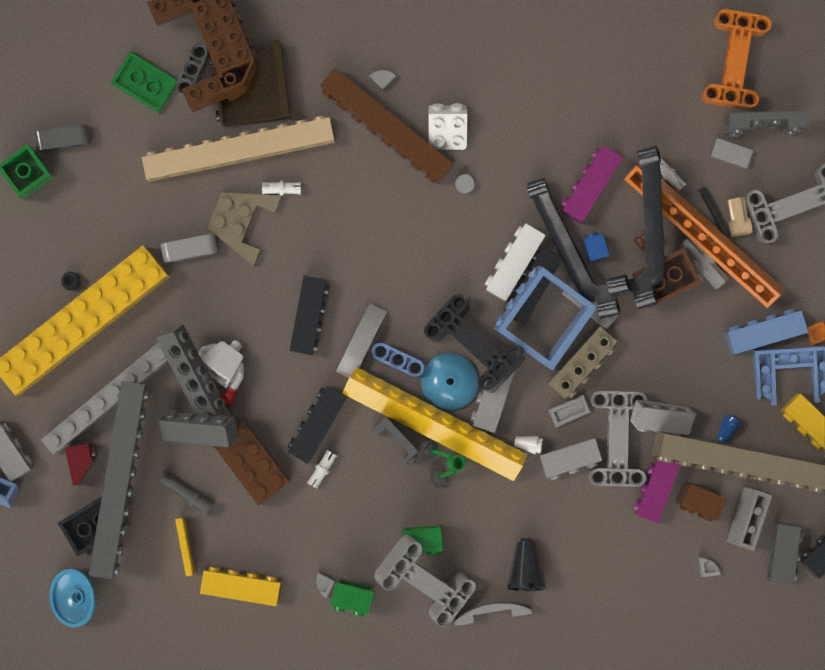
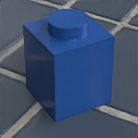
M597 232L586 235L587 238L583 240V245L588 262L607 258L609 254L603 234L598 235Z

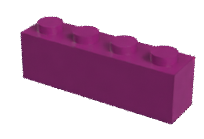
M604 145L601 150L598 148L595 150L591 157L594 161L591 165L587 164L581 173L584 177L580 182L578 180L575 182L571 189L574 191L570 198L566 197L561 205L563 207L562 213L579 224L583 222L623 158Z
M655 456L654 464L651 463L647 470V474H649L647 482L641 486V498L636 500L633 510H635V515L659 524L681 465L675 464L676 460H673V463L658 461L657 456Z

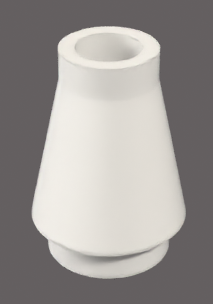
M516 436L514 447L535 455L536 453L541 454L543 438H539V436Z

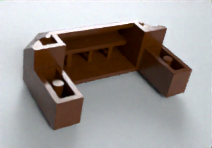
M151 0L147 2L157 26L192 12L194 14L218 75L182 89L192 112L229 98L230 102L234 101L247 92L257 69L254 61L257 55L254 48H249L247 44L250 38L247 31H242L240 27L243 21L239 12L235 14L233 7L236 6L234 0Z

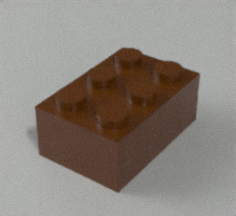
M686 246L665 256L664 276L654 286L658 304L703 281ZM646 266L632 273L633 278L641 275L645 271Z

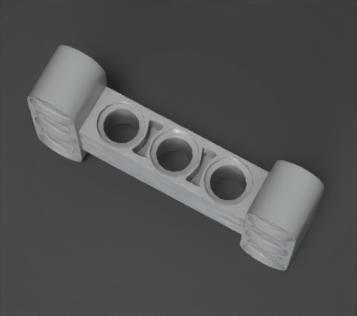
M825 164L816 169L814 175L818 186L770 204H767L763 193L759 190H753L745 195L747 213L756 237L761 244L767 245L776 241L778 231L775 222L825 204V177L822 175V169H825ZM751 195H755L758 198L757 204L751 203ZM758 213H762L764 215V222H759L757 220ZM764 231L771 233L772 237L770 240L764 238Z
M596 391L590 396V403L593 407L608 409L607 468H593L590 470L588 479L592 484L597 486L639 487L645 483L646 475L642 470L628 468L629 409H634L633 398L636 395H639L642 401H648L644 393ZM598 394L604 397V402L601 405H597L594 401L595 396ZM616 395H621L623 398V403L620 406L614 403ZM597 471H600L603 476L599 482L593 480V474ZM615 472H620L622 478L619 482L615 483L612 480V475ZM635 472L641 475L638 483H634L631 478Z
M405 535L400 538L378 567L374 575L375 580L388 591L394 589L404 579L435 601L429 609V616L438 626L446 627L473 594L476 585L463 572L457 573L447 584L418 564L416 560L422 553V546L412 536Z

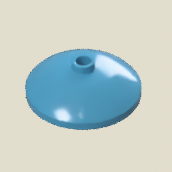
M454 353L441 354L433 358L424 368L421 377V386L426 399L435 407L449 411L463 408L469 404L476 395L479 383L478 374L473 364L465 357ZM452 378L454 380L453 385H448L446 380Z
M66 569L58 573L52 581L49 599L56 618L68 627H79L89 622L94 615L97 602L96 591L90 578L78 569Z

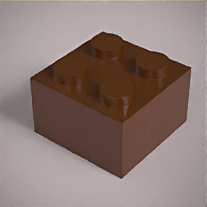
M685 482L676 503L681 505L679 509L691 514L698 512L697 517L712 522V519L719 520L727 499Z

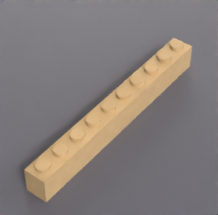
M318 116L314 118V121L299 120L296 121L295 125L291 126L280 124L276 129L272 130L270 128H262L253 134L250 131L240 133L239 137L232 138V135L221 137L220 141L214 142L213 139L202 141L201 145L195 146L194 143L186 144L182 149L176 150V147L167 148L163 153H158L157 151L148 152L146 156L142 157L146 180L151 182L335 143L330 118Z

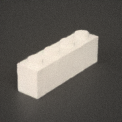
M525 224L524 227L519 226L514 234L517 237L514 244L511 242L508 244L504 251L507 253L504 260L499 259L495 266L497 272L494 277L490 275L484 284L488 286L486 288L487 292L506 302L545 237L543 233L528 224Z

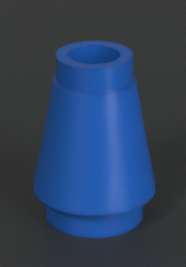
M727 414L726 417H723L716 438L727 443L740 428L741 420Z

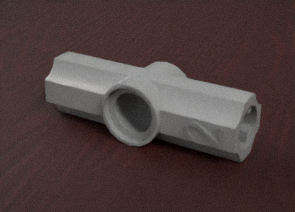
M689 237L677 247L681 249L686 246L700 275L715 290L729 279L715 264L716 262Z

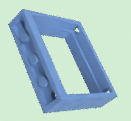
M537 266V268H534L529 273L527 282L521 284L518 288V295L515 299H511L506 305L507 310L503 316L500 315L497 318L496 326L493 329L515 345L520 346L527 354L545 367L553 370L597 307L545 268ZM543 276L583 305L546 358L506 330Z

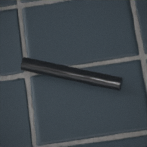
M706 187L699 189L698 191L719 230L728 239L732 236Z

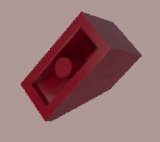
M91 443L65 448L73 486L81 485L95 463L97 453Z

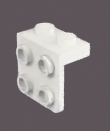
M436 103L428 106L429 144L436 150L466 149L467 106L460 103L452 105Z

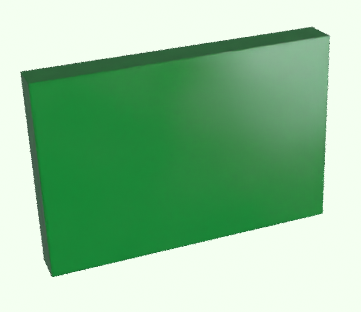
M130 51L110 84L160 114L176 88L177 79Z

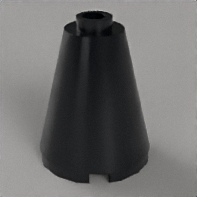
M521 538L520 542L516 543L507 590L542 591L546 589V583L536 542H532L531 538Z

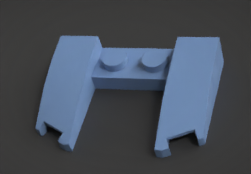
M825 344L795 348L752 349L757 399L760 400L761 396L771 399V405L777 406L775 369L811 367L814 403L821 401L819 396L825 393Z

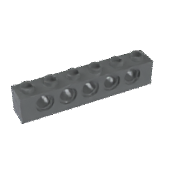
M184 324L165 329L156 339L195 414L207 413L215 416L225 415L226 417H232Z

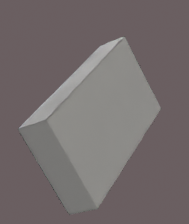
M717 138L710 157L747 169L753 150Z
M584 395L548 410L555 427L591 413Z

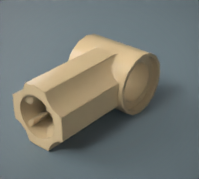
M745 197L727 200L731 236L752 234V224L747 215Z

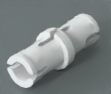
M661 157L662 179L664 181L667 180L678 192L686 183L675 173L676 170L674 168L671 169Z
M262 182V194H279L280 196H283V194L301 195V182Z
M326 450L320 463L316 464V470L307 483L312 486L315 479H317L313 487L318 489L324 476L329 474V468L337 458V455L334 453L331 455V451Z

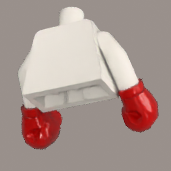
M235 340L230 345L223 341H220L218 344L206 345L198 351L211 378L227 388L220 395L226 407L232 406L236 401L238 387L244 377V364L241 362L243 356L239 353L242 345Z

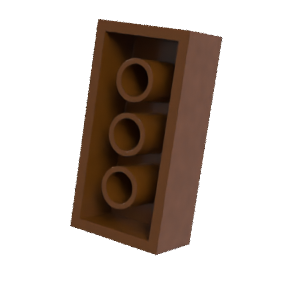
M243 420L236 425L239 438L230 447H214L259 506L291 481L248 423Z

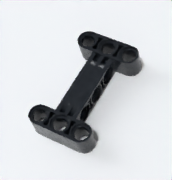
M455 294L427 323L424 328V334L431 341L440 342L450 333L488 368L480 377L479 385L484 391L494 393L524 362L526 354L520 346L515 344L510 345L500 354L462 319L470 310V301L462 294ZM459 300H464L465 303L463 307L457 308V302ZM451 314V320L444 322V316ZM438 328V334L431 336V330ZM519 350L520 356L517 359H512V352ZM505 364L507 370L504 373H498L499 366ZM493 379V385L486 388V380Z

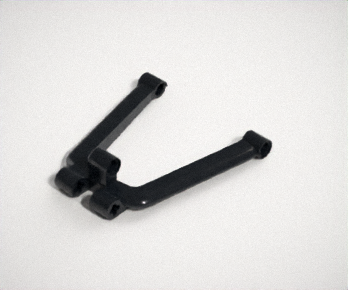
M656 145L637 151L642 169L646 269L641 275L628 279L627 275L624 274L606 279L607 285L595 283L552 199L545 180L546 177L527 183L529 196L534 200L535 206L578 293L589 301H596L597 311L601 319L620 314L621 311L617 298L620 295L633 292L638 310L658 304L654 286L664 276L665 253L661 156Z

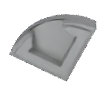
M380 70L372 73L369 77L384 90L396 78V75L389 71Z
M703 557L698 558L701 577L721 575L719 567L713 561Z
M318 572L316 579L318 590L327 598L336 580Z

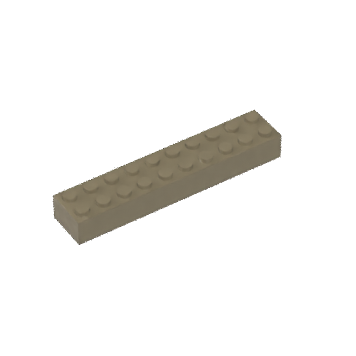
M655 433L651 455L657 456L658 461L673 463V460H676L675 464L692 467V463H694V468L711 471V467H713L714 472L730 474V471H732L731 475L748 478L750 475V479L765 482L769 478L768 482L786 486L787 482V486L825 493V465L664 433Z

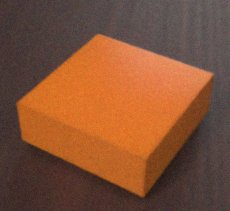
M823 321L807 326L808 333L806 334L810 345L825 341V324Z

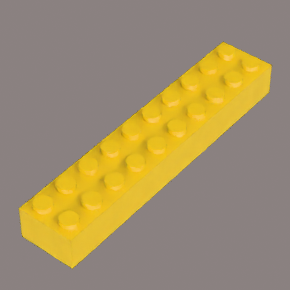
M142 245L0 358L1 379L14 395H22L170 276L148 248Z

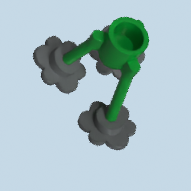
M432 439L424 440L421 443L419 453L422 455L423 460L428 461L430 458H434L435 455L446 458L447 467L450 469V471L446 472L441 467H437L429 471L431 476L429 481L433 483L436 489L447 485L446 479H448L449 475H456L457 471L464 469L467 457L452 449L448 450V454L438 451V444L434 443Z

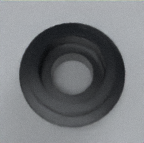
M67 272L62 276L61 284L66 290L74 291L80 286L81 279L77 273ZM70 278H74V284L72 285L68 283Z

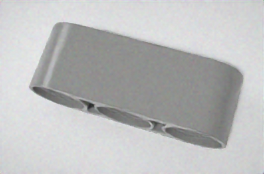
M215 234L160 244L164 264L218 253Z

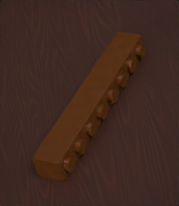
M336 68L331 71L320 85L323 90L321 93L329 100L333 98L337 101L336 105L342 111L348 110L352 114L351 118L359 124L360 122L364 123L367 126L365 129L369 133L379 135L382 138L380 141L387 147L392 146L395 148V153L403 160L407 158L411 161L410 165L419 172L421 169L426 173L425 177L431 183L437 182L439 184L452 169L453 163Z

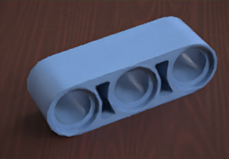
M377 343L372 349V355L375 359L410 376L418 377L424 371V365L420 360L384 343ZM382 346L386 349L385 356H376L375 350L377 347ZM395 355L403 356L404 361L401 365L393 363ZM413 363H418L421 366V371L417 374L410 371V366Z

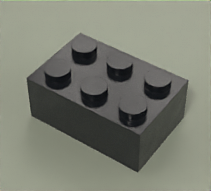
M102 496L57 523L77 556L94 547ZM125 517L124 524H126L128 527L129 525H131V523L129 522L128 518Z

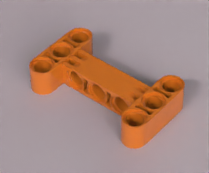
M723 9L719 11L713 20L714 26L717 29L730 32L721 85H708L702 91L701 98L706 104L749 111L759 102V96L755 91L743 89L751 36L761 37L770 30L772 22L764 15ZM725 16L728 23H722L719 17ZM738 20H745L747 26H740ZM757 23H763L765 25V30H760L757 26ZM707 91H714L715 98H709ZM727 93L734 96L733 102L726 99ZM746 96L752 98V105H748L745 102Z

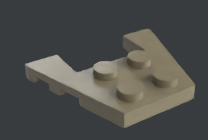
M221 192L207 228L251 265L255 266L261 250L243 243L244 237L256 207L258 206L276 213L282 197L279 195Z

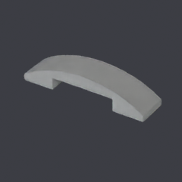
M371 303L369 304L336 372L350 378L355 367L360 368L387 311Z
M496 601L480 604L464 611L454 619L455 626L474 623L473 615L511 609L512 617L532 614L530 607L519 603Z

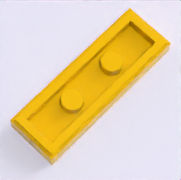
M181 517L175 519L187 577L194 575L196 571L186 518Z

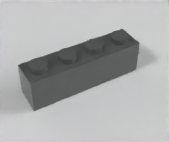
M171 410L158 420L163 441L230 447L239 438L234 417H226L225 415L215 416L207 413H182Z

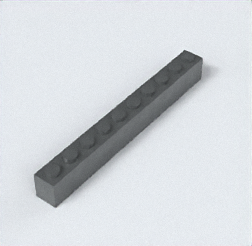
M121 381L89 576L114 579L120 572L121 564L118 563L119 555L122 556L124 544H121L122 536H125L127 531V525L124 524L125 517H128L130 513L128 499L133 495L134 486H131V482L137 472V467L134 464L135 458L138 459L140 454V447L137 446L138 440L142 439L143 435L141 422L146 417L144 404L145 401H148L150 389H147L148 385Z

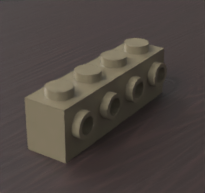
M601 326L598 327L547 384L562 398L566 399L569 397L571 399L578 391L576 387L580 383L585 384L591 377L589 373L592 369L597 370L604 361L601 359L606 354L610 356L617 348L614 346L617 341Z

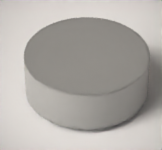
M460 175L456 179L455 187L459 193L468 194L474 188V180L470 175Z

